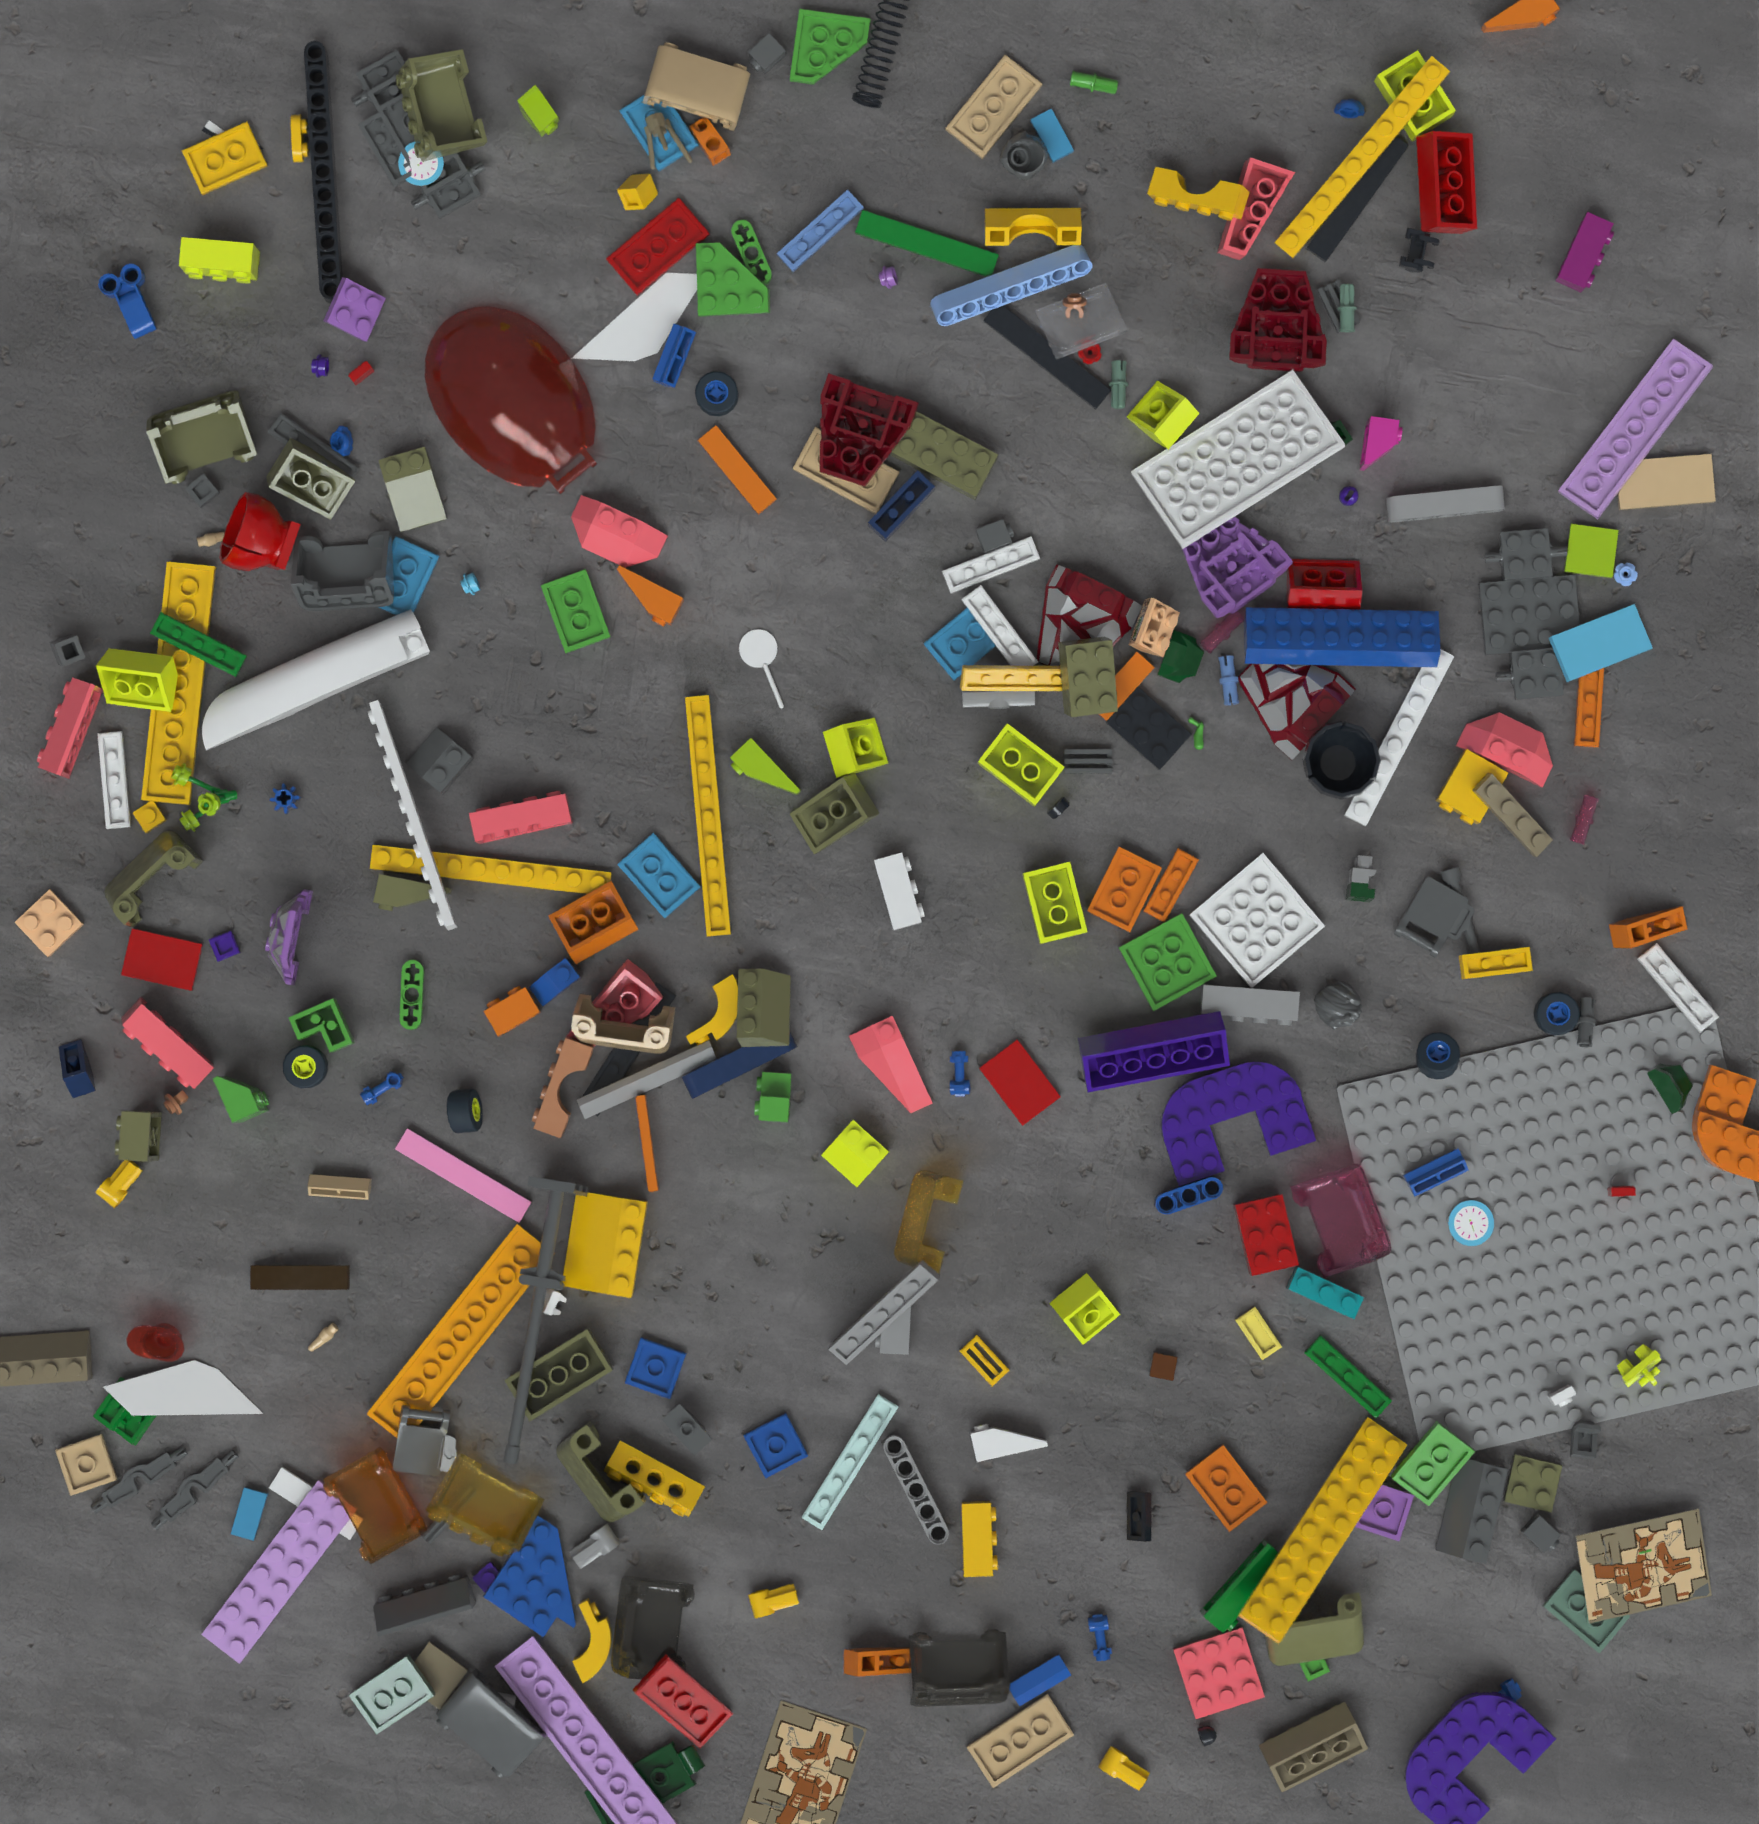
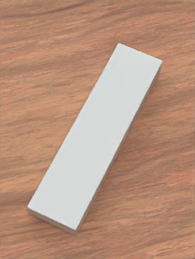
M1032 536L943 570L942 573L950 594L1037 561L1040 557Z
M981 585L962 599V602L1009 665L1034 666L1038 663L1037 659Z
M123 732L97 733L106 829L131 827Z
M1657 943L1637 959L1699 1033L1719 1018L1717 1013Z
M284 1467L280 1469L269 1486V1489L296 1506L301 1504L313 1488L311 1484ZM354 1513L340 1531V1534L350 1540L364 1518Z

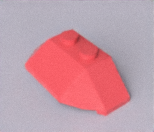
M582 495L571 515L581 547L624 568L658 558L668 537L643 521Z
M1500 712L1466 724L1456 744V747L1462 750L1468 749L1490 763L1543 788L1553 767L1543 733Z

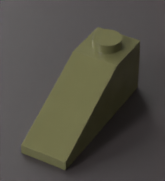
M379 874L373 902L379 904L378 909L393 911V907L401 908L431 900L428 890L432 889L431 884ZM444 887L446 895H450L452 889Z

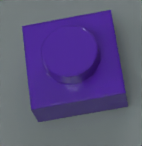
M489 1562L472 1579L485 1593L499 1570L492 1562Z

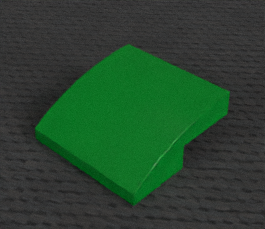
M120 1377L116 1383L125 1381L126 1379ZM110 1393L93 1415L95 1419L108 1429L115 1431L135 1446L157 1416H132Z

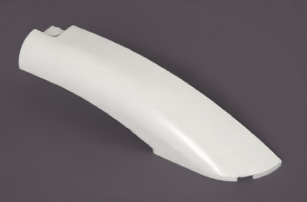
M411 609L303 654L224 691L211 703L203 720L202 738L205 749L209 750L291 716L341 691L428 655L430 650Z

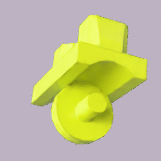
M1642 1344L1634 1352L1640 1359V1363L1634 1367L1626 1358L1617 1365L1622 1375V1380L1628 1388L1639 1378L1641 1379L1638 1381V1384L1641 1387L1648 1382L1652 1386L1657 1384L1654 1377L1660 1373V1370L1654 1366L1661 1361L1660 1354L1656 1350L1652 1351L1645 1344Z

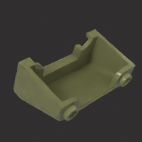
M238 391L225 392L149 417L146 422V432L165 484L170 482L177 484L184 481L189 470L234 457L235 460H240L242 463L248 462L257 455V449Z
M165 831L108 883L104 891L105 898L116 917L124 925L135 927L142 920L139 915V906L143 903L135 893L166 863L176 870H182L187 866L196 869L203 860L180 835L173 831Z
M1360 1593L1347 1594L1339 1599L1337 1604L1338 1616L1293 1623L1279 1644L1264 1634L1269 1660L1277 1666H1285L1359 1653L1364 1645Z

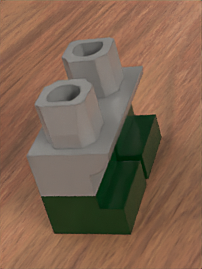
M1358 855L1355 858L1354 868L1348 871L1346 900L1371 902L1375 898V889L1368 888L1369 879L1377 871L1372 870L1373 857Z

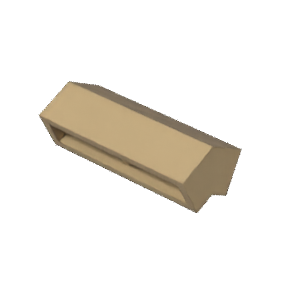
M310 1174L308 1195L369 1200L372 1179Z

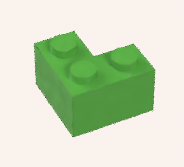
M334 998L289 1017L298 1040H303L321 1032L329 1052H336L355 1043L340 1006Z
M762 1072V1077H757L756 1091H761L760 1101H755L754 1115H759V1121L789 1122L792 1074Z

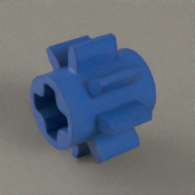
M282 784L281 790L272 789L276 793L275 798H270L271 802H276L277 804L274 810L278 811L283 807L285 814H288V808H298L295 805V801L301 799V797L293 794L296 790L294 786L287 790L286 784ZM284 793L291 797V800H287V805L280 801V798L284 797Z

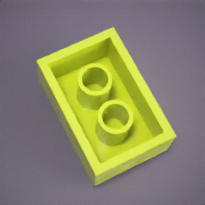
M1418 50L1376 76L1374 82L1389 106L1426 63ZM1440 85L1404 127L1411 141L1416 140L1417 136L1429 132L1450 119L1456 112Z
M181 237L179 267L185 274H189L188 277L192 279H203V276H211L212 280L227 281V278H234L236 282L248 284L251 280H257L260 252L254 243Z
M1008 723L977 763L1034 807L1065 768Z
M1070 862L1022 874L1039 944L1088 932Z

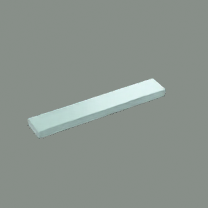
M880 1394L876 1396L801 1518L820 1530L824 1528L899 1406Z

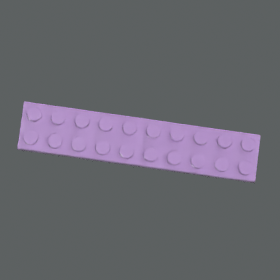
M534 1636L495 1666L614 1824H678Z

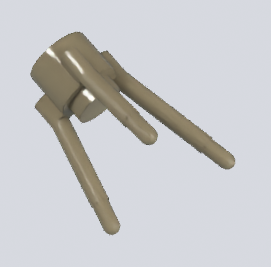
M654 113L645 118L647 126L644 127L647 135L649 161L652 170L655 169L652 134L654 137H659L663 149L667 151L668 146L664 137L667 130L689 163L692 162V158L673 130L669 119H665L663 113Z

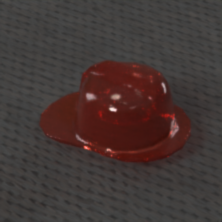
M161 1323L156 1326L140 1325L134 1327L127 1336V1346L134 1354L140 1357L173 1362L178 1360L184 1352L182 1335L178 1329L169 1323Z

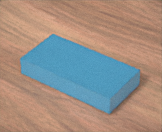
M1052 109L1030 119L1038 137L1041 138V142L1047 147V153L1052 163L1074 152Z
M244 1487L231 1535L252 1541L255 1540L268 1493Z

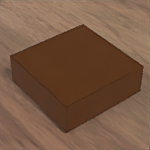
M1153 1352L1149 1377L1173 1381L1178 1357Z

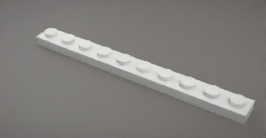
M379 700L370 702L371 710L368 711V715L372 725H377L379 731L375 733L377 742L380 747L384 746L386 751L383 759L387 769H392L394 777H391L390 780L394 791L399 790L401 799L398 800L402 814L407 813L409 821L405 824L409 835H414L417 843L413 845L417 858L422 857L424 866L421 867V871L425 881L429 880L432 889L428 890L432 903L437 902L440 911L436 912L439 924L440 926L445 925L448 931L457 928V924L382 704Z

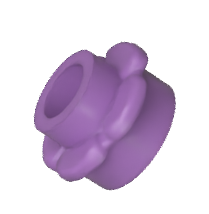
M883 266L882 272H879L880 282L882 286L892 289V286L898 285L896 271L893 266L888 268Z

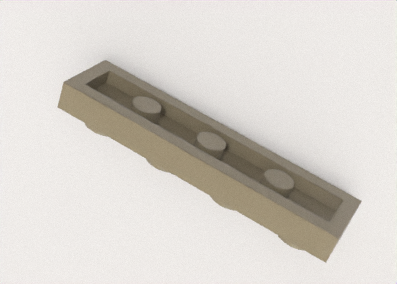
M1487 773L1472 791L1532 856L1538 857L1552 842L1553 839L1493 774Z

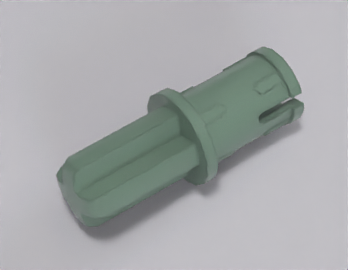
M1342 284L1340 286V307H1338V311H1340V332H1355L1354 311L1357 310V307L1354 306V285Z
M1121 360L1111 361L1112 378L1109 386H1111V407L1123 409L1125 408L1126 387L1128 386L1126 382L1127 362L1122 361L1121 363Z

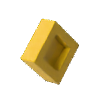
M154 801L148 802L133 812L145 833L150 832L167 821Z

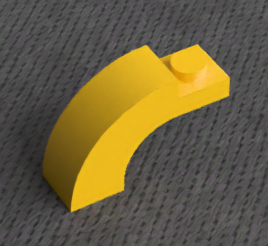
M733 974L712 986L718 998L716 1014L707 1024L686 1036L691 1045L694 1043L700 1045L708 1041L710 1033L713 1034L716 1040H719L733 1026L737 1018L738 983Z
M589 1598L581 1601L579 1607L590 1629V1645L583 1654L572 1661L582 1683L591 1679L602 1668L612 1643V1629L608 1616L599 1620L597 1616L600 1615V1611L596 1603H591Z

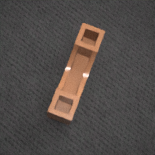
M567 1036L565 1041L560 1040L556 1050L559 1058L557 1063L552 1062L548 1072L551 1080L549 1086L544 1085L540 1099L543 1100L541 1108H536L532 1122H535L533 1129L562 1138L571 1113L562 1104L560 1098L561 1083L568 1074L587 1069L595 1045L582 1043L570 1036Z

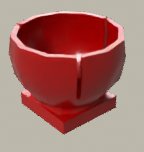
M245 492L235 505L226 526L219 559L221 563L237 570L251 571L265 566L274 570H285L301 524L293 521H284L271 501L258 494Z

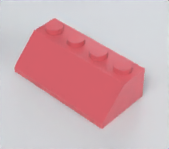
M73 677L71 682L67 681L63 690V695H65L63 703L58 704L55 710L54 717L57 719L54 726H50L46 734L47 745L45 749H41L37 758V762H39L38 768L67 779L70 778L103 689Z

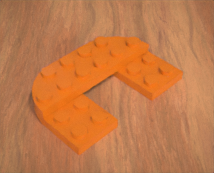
M1709 1065L1693 1114L1692 1131L1694 1141L1697 1142L1702 1156L1714 1167L1759 1182V1131L1742 1126L1757 1080Z

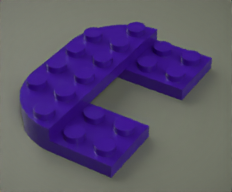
M1248 1062L1191 1080L1180 1086L1170 1096L1161 1118L1162 1137L1178 1186L1225 1171L1210 1125L1252 1111L1256 1113L1270 1156L1316 1141L1301 1091L1293 1078L1284 1070L1272 1064Z
M1493 1691L1468 1694L1451 1705V1709L1410 1751L1405 1767V1779L1409 1796L1415 1807L1435 1824H1477L1490 1810V1807L1457 1778L1458 1774L1488 1743L1524 1774L1556 1740V1737L1523 1706L1505 1694Z

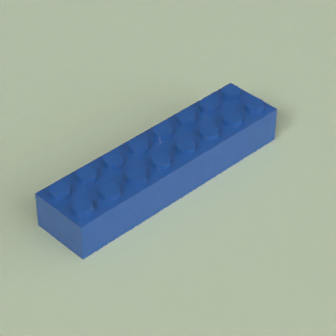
M1246 607L1244 618L1245 664L1438 666L1441 653L1439 611Z

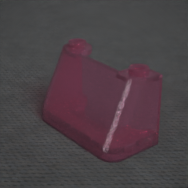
M1352 1164L1291 1186L1292 1197L1295 1203L1301 1207H1309L1325 1250L1319 1254L1317 1260L1318 1268L1324 1278L1374 1262L1390 1254L1391 1243L1365 1172L1359 1164Z

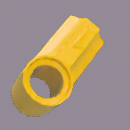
M124 1160L113 1175L100 1185L96 1194L113 1208H116L128 1193L127 1190L143 1170L133 1161Z
M794 1583L748 1594L754 1618L768 1616L775 1613L776 1610L799 1604Z
M1110 1746L1098 1767L1114 1778L1118 1777L1139 1791L1145 1784L1150 1772L1128 1759L1129 1757L1117 1748Z

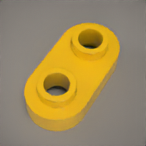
M301 114L291 115V142L294 163L304 162V157L309 156L308 143H304L303 135L307 133V120L302 119Z

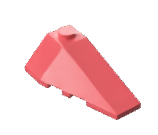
M627 959L592 1004L596 1008H602L601 1020L631 1024L638 1019L648 1016L662 1000L663 995L648 974ZM572 1029L566 1035V1037L570 1036L572 1038L577 1039Z
M893 1016L849 1036L859 1059L910 1113L932 1104V1100Z

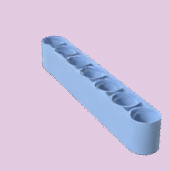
M1072 245L939 294L931 300L930 306L939 325H952L1082 277L1091 271L1092 263L1084 246Z

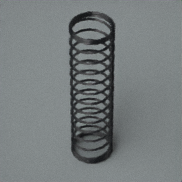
M883 0L884 2L878 4L882 11L875 13L879 20H875L873 25L877 29L870 31L871 35L875 38L868 39V43L872 47L865 49L869 56L863 57L866 65L861 66L860 69L864 74L858 75L861 83H857L855 87L859 91L853 93L852 97L854 102L871 108H880L882 103L878 99H883V96L865 92L858 88V85H868L879 90H886V88L878 84L867 83L860 76H870L881 81L889 80L880 75L870 74L863 70V67H873L884 72H891V70L886 67L872 65L865 58H875L886 63L894 62L885 57L874 56L868 52V49H877L888 54H896V52L891 49L877 47L870 40H880L890 45H899L896 41L877 37L873 34V31H882L897 37L901 36L898 32L879 28L875 22H884L899 28L904 27L901 23L880 18L878 13H887L901 19L906 18L903 14L886 11L880 5L889 4L899 9L908 10V7L903 4L888 2L887 0Z

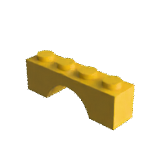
M1155 167L1147 192L1154 200V203L1159 206L1167 207L1168 204H1171L1182 211H1189L1190 208L1197 210V213L1205 216H1210L1211 213L1218 214V217L1232 221V218H1242L1250 193L1241 184L1220 180L1212 190L1206 193L1191 194L1187 191L1185 178L1180 173L1160 167Z
M985 208V246H1009L1013 239L1026 233L1046 235L1056 245H1081V208Z

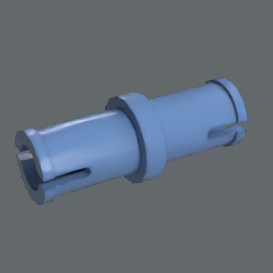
M1234 656L1219 657L1221 671L1219 683L1223 688L1224 705L1230 706L1231 699L1233 705L1239 704L1236 684L1239 680L1235 676Z

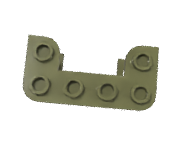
M463 49L409 58L400 68L399 74L396 75L397 87L401 89L403 94L402 106L409 117L408 129L410 134L414 136L416 143L414 145L415 155L422 162L481 147L488 142L482 119H477L474 122L463 82V79L469 73Z
M590 1420L558 1445L556 1453L558 1459L601 1518L607 1522H615L645 1504L647 1497L643 1492L637 1493L631 1484L621 1487L615 1493L606 1484L586 1456L601 1445L599 1441L600 1434Z

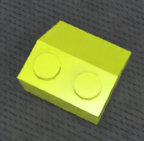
M1157 381L1127 415V418L1151 439L1169 450L1200 413L1186 397Z
M875 718L842 724L823 732L836 778L888 764Z
M852 1120L821 1156L853 1185L858 1187L889 1151L856 1121Z
M1087 1273L1049 1303L1083 1345L1120 1315Z

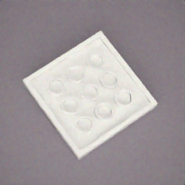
M1264 853L1189 914L1250 988H1253L1325 927Z

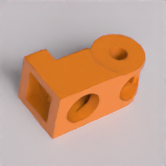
M702 117L689 126L713 166L731 155L729 147L708 118Z

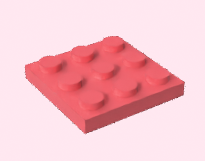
M1242 1627L1173 1649L1195 1719L1265 1697Z

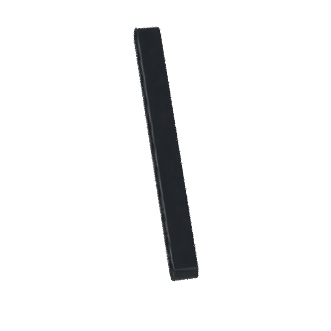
M311 41L304 48L319 290L325 301L331 303L334 296H327L326 289L329 286H336L338 288L343 274L329 61L323 44L319 41ZM315 49H320L322 51L321 56L317 59H312L310 57L311 52ZM315 73H322L324 76L322 81L315 83L312 81L313 75ZM319 96L325 98L323 105H313L315 98ZM319 120L327 122L326 127L322 130L315 129V124ZM320 144H327L328 150L325 153L319 154L316 152ZM321 168H329L328 176L323 178L318 176V171ZM322 192H331V197L328 201H321L319 199ZM332 215L333 220L330 224H321L323 216ZM328 238L334 239L333 247L329 249L323 248L324 240ZM328 262L336 263V268L333 272L328 273L324 271V266Z

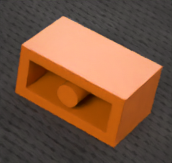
M517 986L507 992L509 997L500 1001L497 998L486 1004L488 1009L484 1013L497 1036H502L541 1013L527 987L521 989L520 986Z

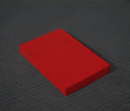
M132 928L121 975L193 991L203 944Z
M1018 1040L1014 1041L979 1068L1022 1126L1061 1097Z

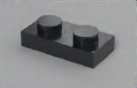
M1127 1492V1540L1151 1541V1492Z

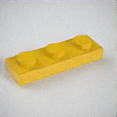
M1530 947L1459 955L1462 980L1533 971Z

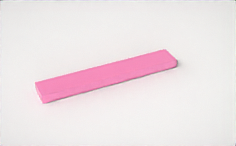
M408 1128L395 1150L520 1223L532 1203L530 1200Z

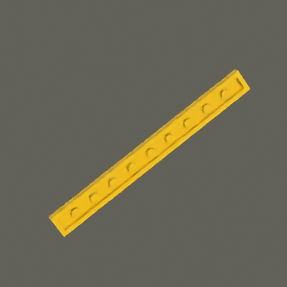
M1433 56L1429 58L1275 241L1276 245L1294 259L1449 75L1450 71Z
M709 695L685 697L707 937L731 935Z
M372 845L370 869L423 875L421 867L424 866L422 857L417 858L414 849ZM432 852L439 875L444 878L588 894L610 882L612 876L611 872Z

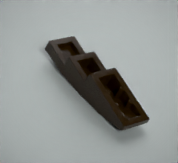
M250 1265V1290H350V1265Z

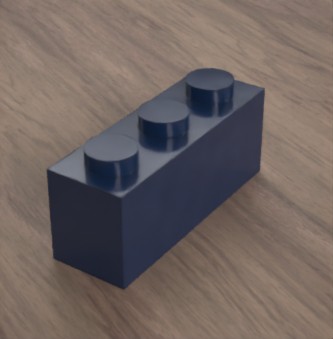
M917 470L868 522V526L886 542L935 491V486Z

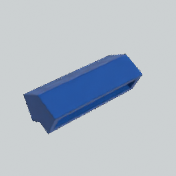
M673 324L652 378L653 382L675 388L695 337V331Z
M1455 1149L1404 1174L1403 1177L1415 1197L1469 1171L1459 1149Z
M1059 1654L1010 1683L1007 1687L1018 1705L1021 1706L1070 1677L1071 1673Z

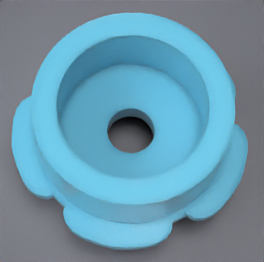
M473 572L468 575L463 574L464 579L460 581L466 594L470 592L471 595H475V592L481 590L476 576Z

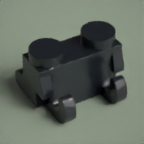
M1407 228L1405 238L1411 239L1408 257L1401 256L1399 266L1412 273L1422 272V266L1434 269L1435 263L1423 259L1427 242L1438 246L1440 240L1430 237V234L1421 230Z

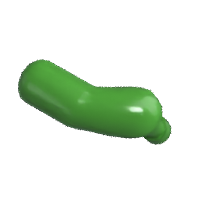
M1189 717L1188 722L1197 726L1194 733V747L1200 750L1204 747V724L1202 721L1199 723L1194 718Z

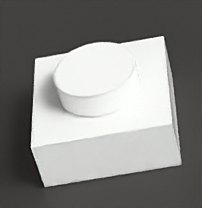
M1568 1384L1547 1395L1552 1405L1558 1404L1562 1407L1573 1401L1571 1397L1576 1395L1573 1387Z

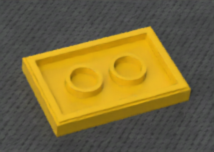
M244 122L182 150L202 196L268 166L248 122Z

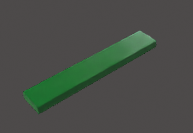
M862 210L855 231L857 235L985 277L993 274L999 254Z

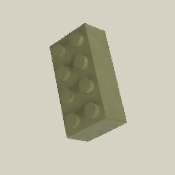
M917 411L911 427L891 452L892 457L973 500H976L998 459V454Z
M589 1328L534 1361L525 1411L529 1421L537 1418L614 1369ZM520 1371L504 1380L515 1398Z

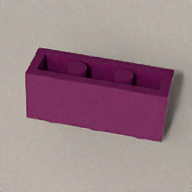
M1587 212L1580 223L1555 281L1580 293L1585 287L1590 288L1595 277L1591 273L1594 266L1599 267L1605 253L1601 251L1604 244L1609 245L1614 235V231H1611L1614 223Z

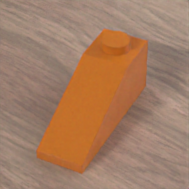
M1520 0L1484 23L1481 30L1483 33L1534 28L1542 23L1544 26H1547L1557 18L1555 15L1560 8L1554 0Z
M619 565L617 571L649 615L653 616L651 621L663 627L665 624L671 626L684 599Z
M1683 906L1627 918L1609 924L1613 948H1634L1687 930Z
M922 1648L844 1649V1674L861 1677L922 1672Z

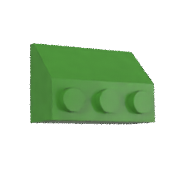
M216 1076L213 1078L232 1123L244 1122L269 1111L267 1105L270 1104L268 1097L259 1088L227 1076Z

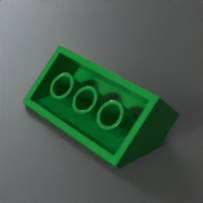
M1263 1539L1200 1610L1203 1617L1222 1633L1226 1630L1230 1632L1239 1622L1237 1619L1238 1614L1279 1552Z

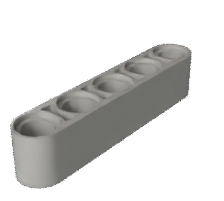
M1488 486L1386 498L1389 523L1493 513L1505 510L1503 486Z
M896 1434L889 1435L884 1441V1451L928 1539L938 1545L945 1543L949 1537L948 1526L904 1439ZM893 1439L898 1440L901 1443V1449L898 1452L889 1451L887 1447L889 1441ZM903 1461H908L912 1465V1470L908 1474H903L898 1469L899 1464ZM913 1483H919L923 1486V1492L920 1495L915 1496L910 1493L909 1488ZM931 1505L934 1508L933 1515L930 1517L922 1516L920 1513L922 1506ZM934 1527H942L945 1530V1535L940 1539L934 1538L931 1535Z

